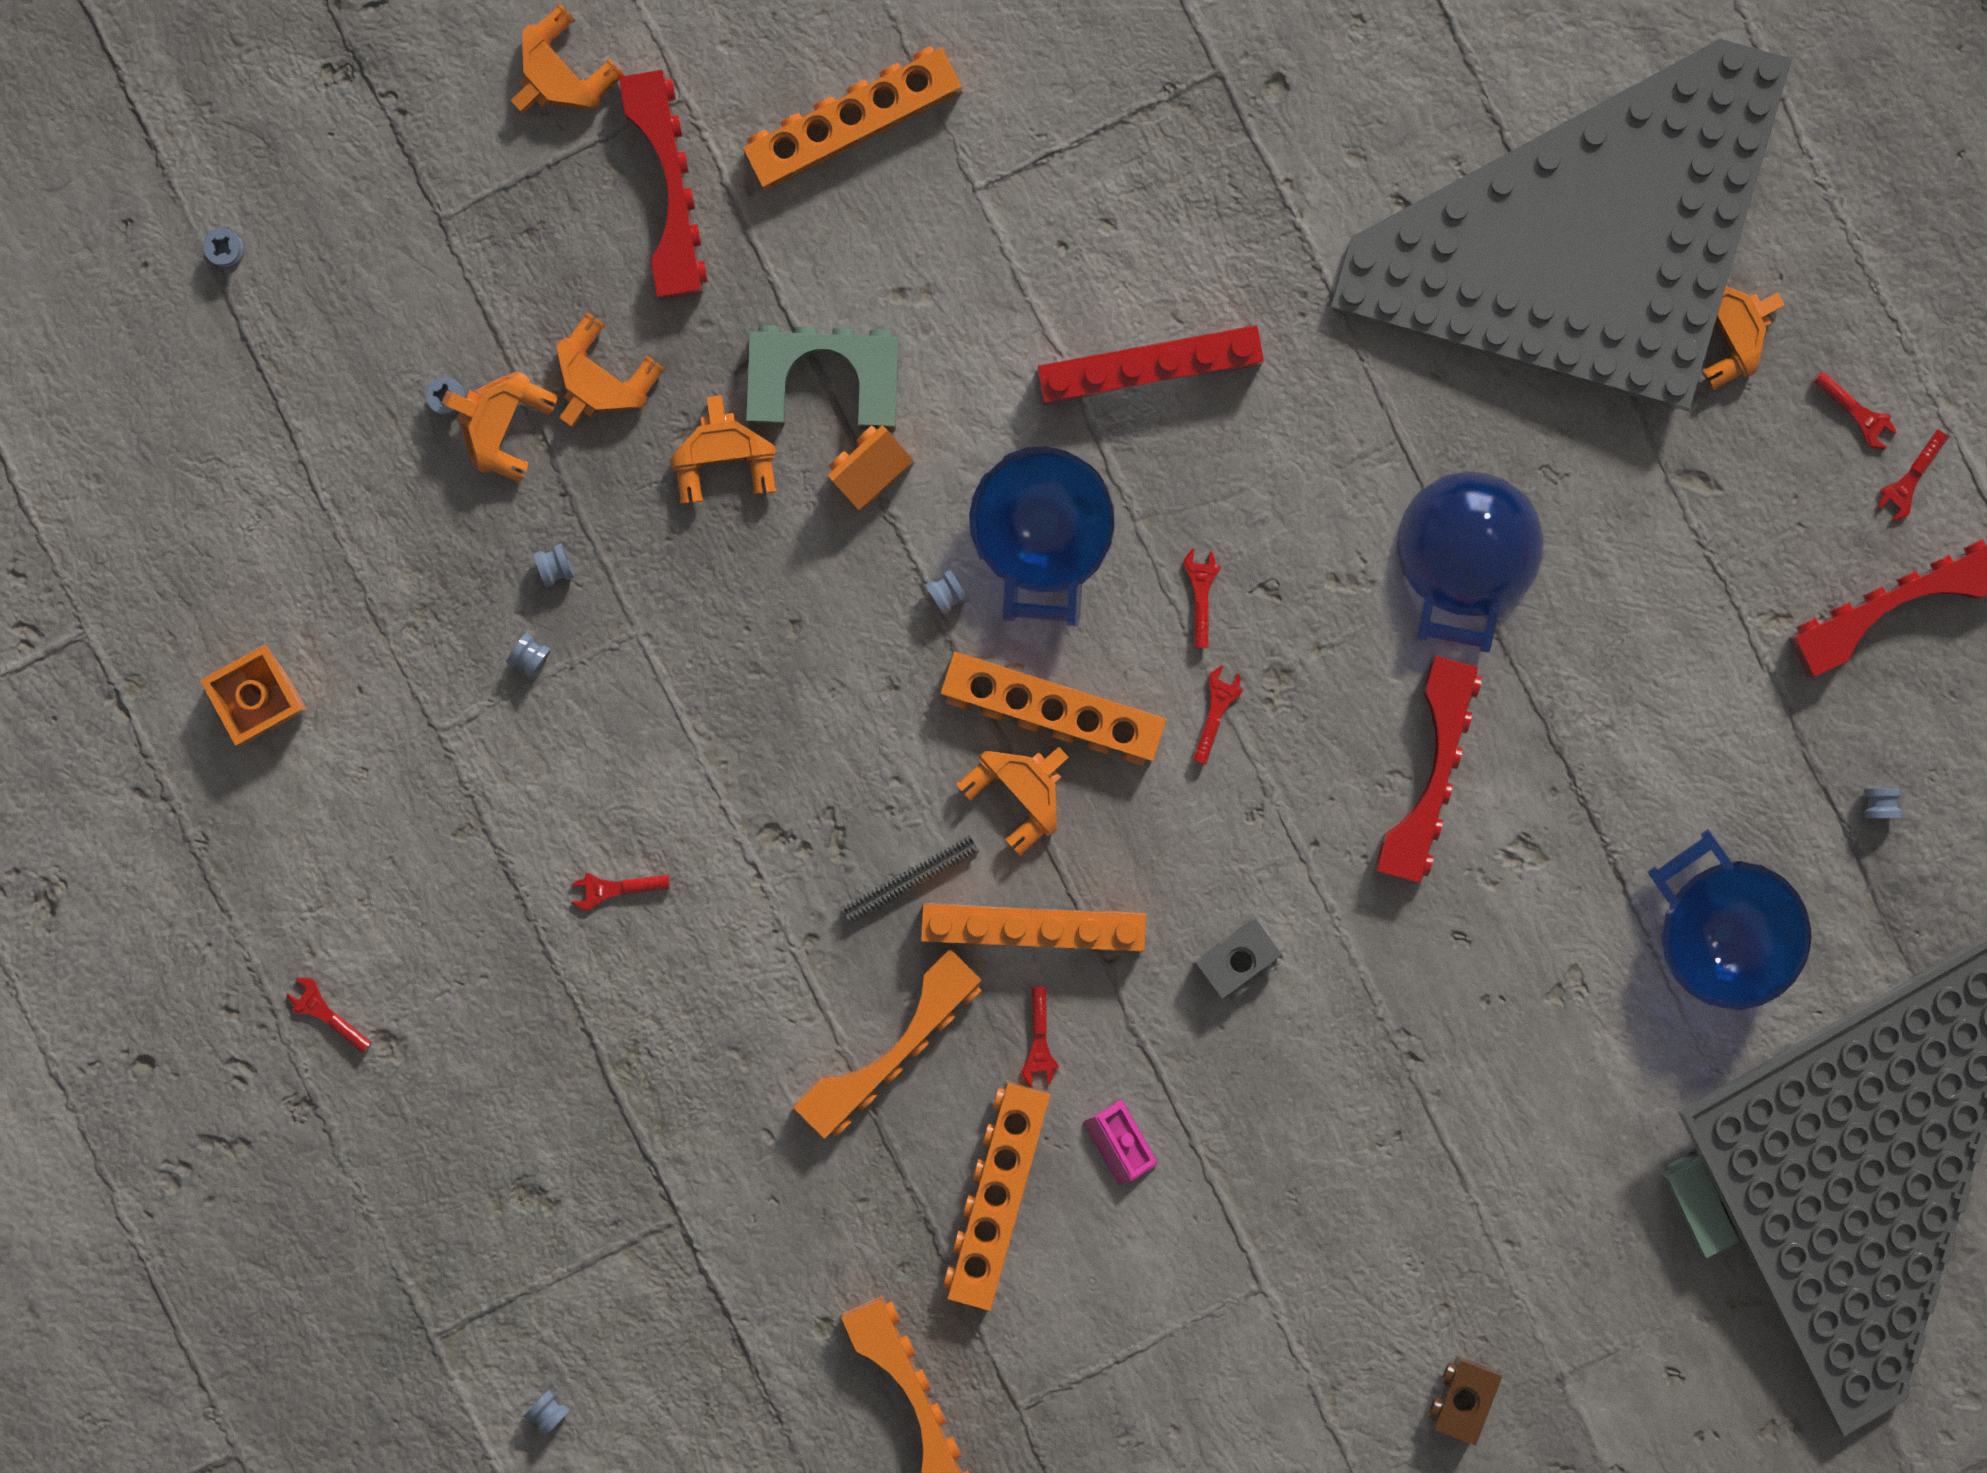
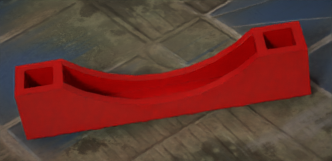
M663 70L619 77L625 115L628 120L644 133L654 146L662 162L667 180L669 204L666 226L660 244L651 259L657 297L659 300L703 293L702 283H708L705 261L697 260L695 247L702 246L698 224L691 225L689 211L695 210V202L692 188L685 189L683 174L689 173L686 152H678L676 138L683 137L679 115L672 116L670 101L676 100L673 79H666Z
M1254 325L1038 365L1037 371L1043 404L1045 406L1146 384L1261 366L1264 358L1258 326Z
M1984 539L1964 547L1965 555L1952 560L1951 556L1947 555L1930 563L1932 570L1919 576L1916 570L1896 579L1899 586L1885 592L1882 586L1864 594L1865 602L1853 608L1850 602L1830 610L1829 613L1832 618L1818 623L1817 619L1814 618L1796 627L1798 634L1789 637L1807 677H1816L1847 662L1856 644L1867 629L1884 613L1905 601L1930 594H1954L1973 599L1987 596V544Z
M1432 656L1423 688V694L1430 708L1435 732V753L1432 771L1425 790L1413 809L1399 824L1383 835L1374 870L1416 882H1421L1422 876H1429L1434 856L1428 854L1431 841H1438L1441 834L1443 820L1439 819L1438 816L1441 804L1448 805L1451 797L1453 784L1448 783L1451 768L1457 770L1461 760L1463 748L1457 746L1460 734H1467L1470 727L1472 712L1467 711L1470 698H1477L1480 690L1482 677L1477 675L1479 667L1439 656Z

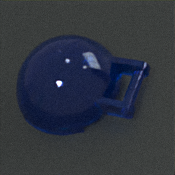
M1048 446L1026 447L1002 457L1003 459L981 478L973 494L970 507V535L979 559H983L998 577L1005 580L1003 600L1004 621H1015L1016 618L1065 621L1067 626L1077 627L1081 613L1082 583L1100 569L1113 544L1116 529L1115 505L1104 479L1084 459L1058 448ZM1018 588L1039 593L1068 590L1067 607L1018 603Z
M1464 471L1448 474L1419 491L1405 510L1398 529L1397 552L1403 575L1407 577L1415 592L1423 597L1416 639L1426 640V637L1477 646L1480 647V652L1489 653L1498 612L1505 610L1521 599L1536 579L1543 560L1544 538L1541 522L1536 509L1527 496L1503 478L1485 472ZM1433 605L1456 615H1486L1483 632L1430 622Z
M1707 829L1701 833L1703 838L1659 869L1654 866L1647 871L1670 904L1665 913L1663 933L1661 934L1665 961L1679 984L1689 994L1708 1005L1735 1010L1762 1006L1780 997L1791 987L1806 965L1812 938L1808 912L1799 893L1784 877L1761 864L1743 861L1733 862L1713 833ZM1712 850L1721 864L1712 866L1695 875L1675 894L1667 881Z

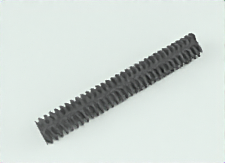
M969 835L968 839L965 837L964 841L960 840V844L956 842V846L953 844L952 848L949 846L948 850L944 849V853L940 851V855L938 853L936 857L933 855L932 860L928 858V862L924 860V864L920 862V867L915 865L916 869L911 867L912 871L910 869L907 870L908 873L904 871V876L902 874H899L900 878L895 876L896 880L892 878V883L888 880V885L883 883L884 887L882 885H879L880 889L875 887L876 891L872 889V894L867 892V895L863 894L864 898L859 896L860 900L857 898L855 902L852 900V905L847 903V907L843 905L842 911L849 923H853L854 920L861 919L862 915L865 917L866 913L874 912V908L876 910L879 907L881 908L887 902L890 903L891 900L897 899L899 895L902 896L903 893L906 894L907 891H911L915 886L918 887L919 884L926 883L927 879L931 880V877L934 878L935 875L942 874L943 870L947 871V868L954 867L955 863L958 865L959 861L967 860V856L970 858L971 854L973 856L975 852L978 854L979 850Z

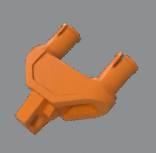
M560 3L537 25L532 23L523 29L522 52L523 73L525 76L519 83L524 88L511 99V103L521 114H524L535 103L544 107L548 102L555 106L594 110L602 101L600 97L619 80V77L625 76L615 66V63L608 58L589 78L579 80L550 48L552 46L551 41L571 23L575 22V19Z
M1728 286L1725 287L1715 323L1731 351L1729 357L1702 370L1705 380L1717 373L1720 374L1719 377L1707 383L1712 391L1740 375L1745 378L1756 373L1766 326L1771 324L1768 315L1785 306L1778 292L1760 301L1756 294L1749 296Z
M588 312L584 314V317L569 338L564 337L563 340L560 339L556 345L565 386L568 389L563 398L570 402L559 419L572 428L584 413L592 417L596 411L610 412L644 408L648 402L646 401L648 399L646 394L661 373L665 371V368L657 362L653 366L655 361L646 355L628 382L624 380L622 383L587 358V349L602 328L604 329L606 326L597 318L595 320L594 316Z
M514 372L474 392L469 390L466 398L446 391L441 404L459 412L456 421L460 422L466 449L473 467L481 473L493 471L516 483H520L525 475L512 470L511 467L513 466L526 472L528 462L500 451L499 447L516 406L522 403L545 415H549L554 407L542 402L541 399L556 404L558 396L557 393L530 383L526 374Z
M722 395L707 397L709 416L701 417V426L696 428L669 460L672 472L677 474L679 503L681 505L690 504L689 488H691L692 501L694 503L703 502L698 469L702 468V465L746 459V462H750L753 495L764 494L762 478L765 479L767 493L777 492L772 459L776 455V447L735 421L734 413L725 414Z
M1060 746L1045 759L1039 752L1031 758L1028 756L984 751L978 759L980 763L955 784L963 791L968 785L975 782V785L965 793L970 801L974 800L973 798L994 779L997 781L1001 779L1030 811L1028 814L1030 818L1009 837L1005 838L1012 847L1019 839L1025 837L1014 848L1022 856L1044 834L1048 836L1057 831L1055 782L1061 776L1055 770L1069 756Z

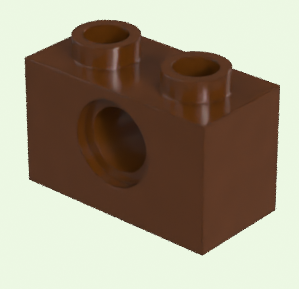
M1460 1356L1456 1357L1454 1364L1448 1362L1441 1383L1446 1384L1441 1398H1434L1428 1413V1418L1432 1419L1431 1426L1433 1429L1476 1446L1502 1379L1499 1371ZM1461 1390H1468L1472 1393V1402L1465 1408H1458L1453 1403L1454 1396Z

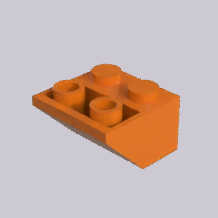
M883 425L877 430L873 426L869 427L856 440L859 445L856 450L850 455L845 451L842 452L829 464L832 472L827 475L828 478L859 512L867 507L914 463V460Z

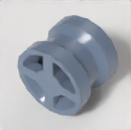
M226 228L212 230L204 239L203 251L205 256L217 266L222 268L236 266L244 256L245 247L242 239Z
M438 377L428 385L425 392L426 401L435 412L444 416L454 415L458 412L441 404L446 391L466 398L465 391L454 379Z
M562 543L554 546L550 552L544 553L539 551L534 553L537 568L546 588L553 586L558 579L564 578L569 580L575 577Z
M951 570L945 572L941 580L937 582L930 581L925 584L944 616L949 614L952 607L956 604L964 605L969 601Z
M525 633L510 653L506 663L512 667L518 666L523 670L527 678L532 679L546 661L551 649L546 645L539 646L534 642L533 636Z
M1901 788L1864 789V797L1868 800V807L1864 810V818H1902V810L1898 807V799L1902 796Z
M548 1389L528 1409L523 1417L527 1421H533L538 1426V1432L544 1437L570 1410L565 1405H559L554 1400V1394Z

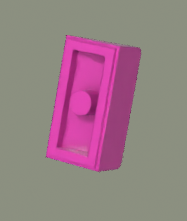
M1119 1100L1084 1121L1086 1129L1119 1185L1133 1181L1159 1164L1123 1100Z

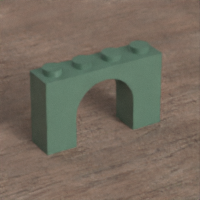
M760 325L758 326V332L750 331L746 417L748 423L785 425L787 381L792 369L806 356L827 352L847 360L858 375V426L862 428H869L871 426L879 428L883 425L888 429H896L899 337H891V330L873 329L869 330V336L854 335L855 329L833 328L832 334H817L818 328L795 327V333H780V326Z
M1700 1156L1689 1160L1688 1157H1683L1668 1165L1670 1171L1661 1175L1699 1255L1708 1258L1739 1243L1724 1211L1720 1196Z

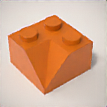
M266 644L200 680L235 746H244L307 711L290 677Z

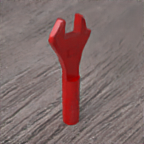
M1821 371L1814 378L1813 382L1856 420L1868 447L1886 449L1887 446L1876 438L1884 427L1893 434L1897 433L1894 425L1890 422L1892 415L1876 413L1861 406L1824 371Z
M1937 429L1908 472L1896 483L1880 489L1883 495L1879 501V509L1889 499L1900 508L1891 519L1892 521L1905 518L1910 514L1912 496L1918 480L1949 438L1944 432Z
M1192 548L1184 558L1183 565L1191 579L1195 592L1194 648L1207 649L1209 648L1208 594L1211 583L1220 571L1221 566L1216 565L1212 551L1209 552L1208 565L1193 563L1195 549Z
M1223 665L1212 671L1208 676L1211 693L1210 711L1192 760L1206 765L1224 711L1230 702L1243 693V690L1239 688V673H1237L1232 685L1218 679L1224 667Z
M585 873V878L572 883V886H586V901H572V904L581 910L588 911L615 895L667 890L671 888L669 875H660L615 882L602 880L591 873Z
M296 978V981L307 988L300 1000L290 993L286 994L294 1006L292 1012L310 1014L323 1020L330 1028L364 1054L372 1045V1042L329 1008L314 979Z
M1046 986L1032 987L1033 1043L1030 1054L1021 1071L1023 1078L1030 1086H1033L1031 1072L1047 1070L1048 1084H1050L1054 1076V1070L1059 1069V1065L1051 1055L1046 1041Z

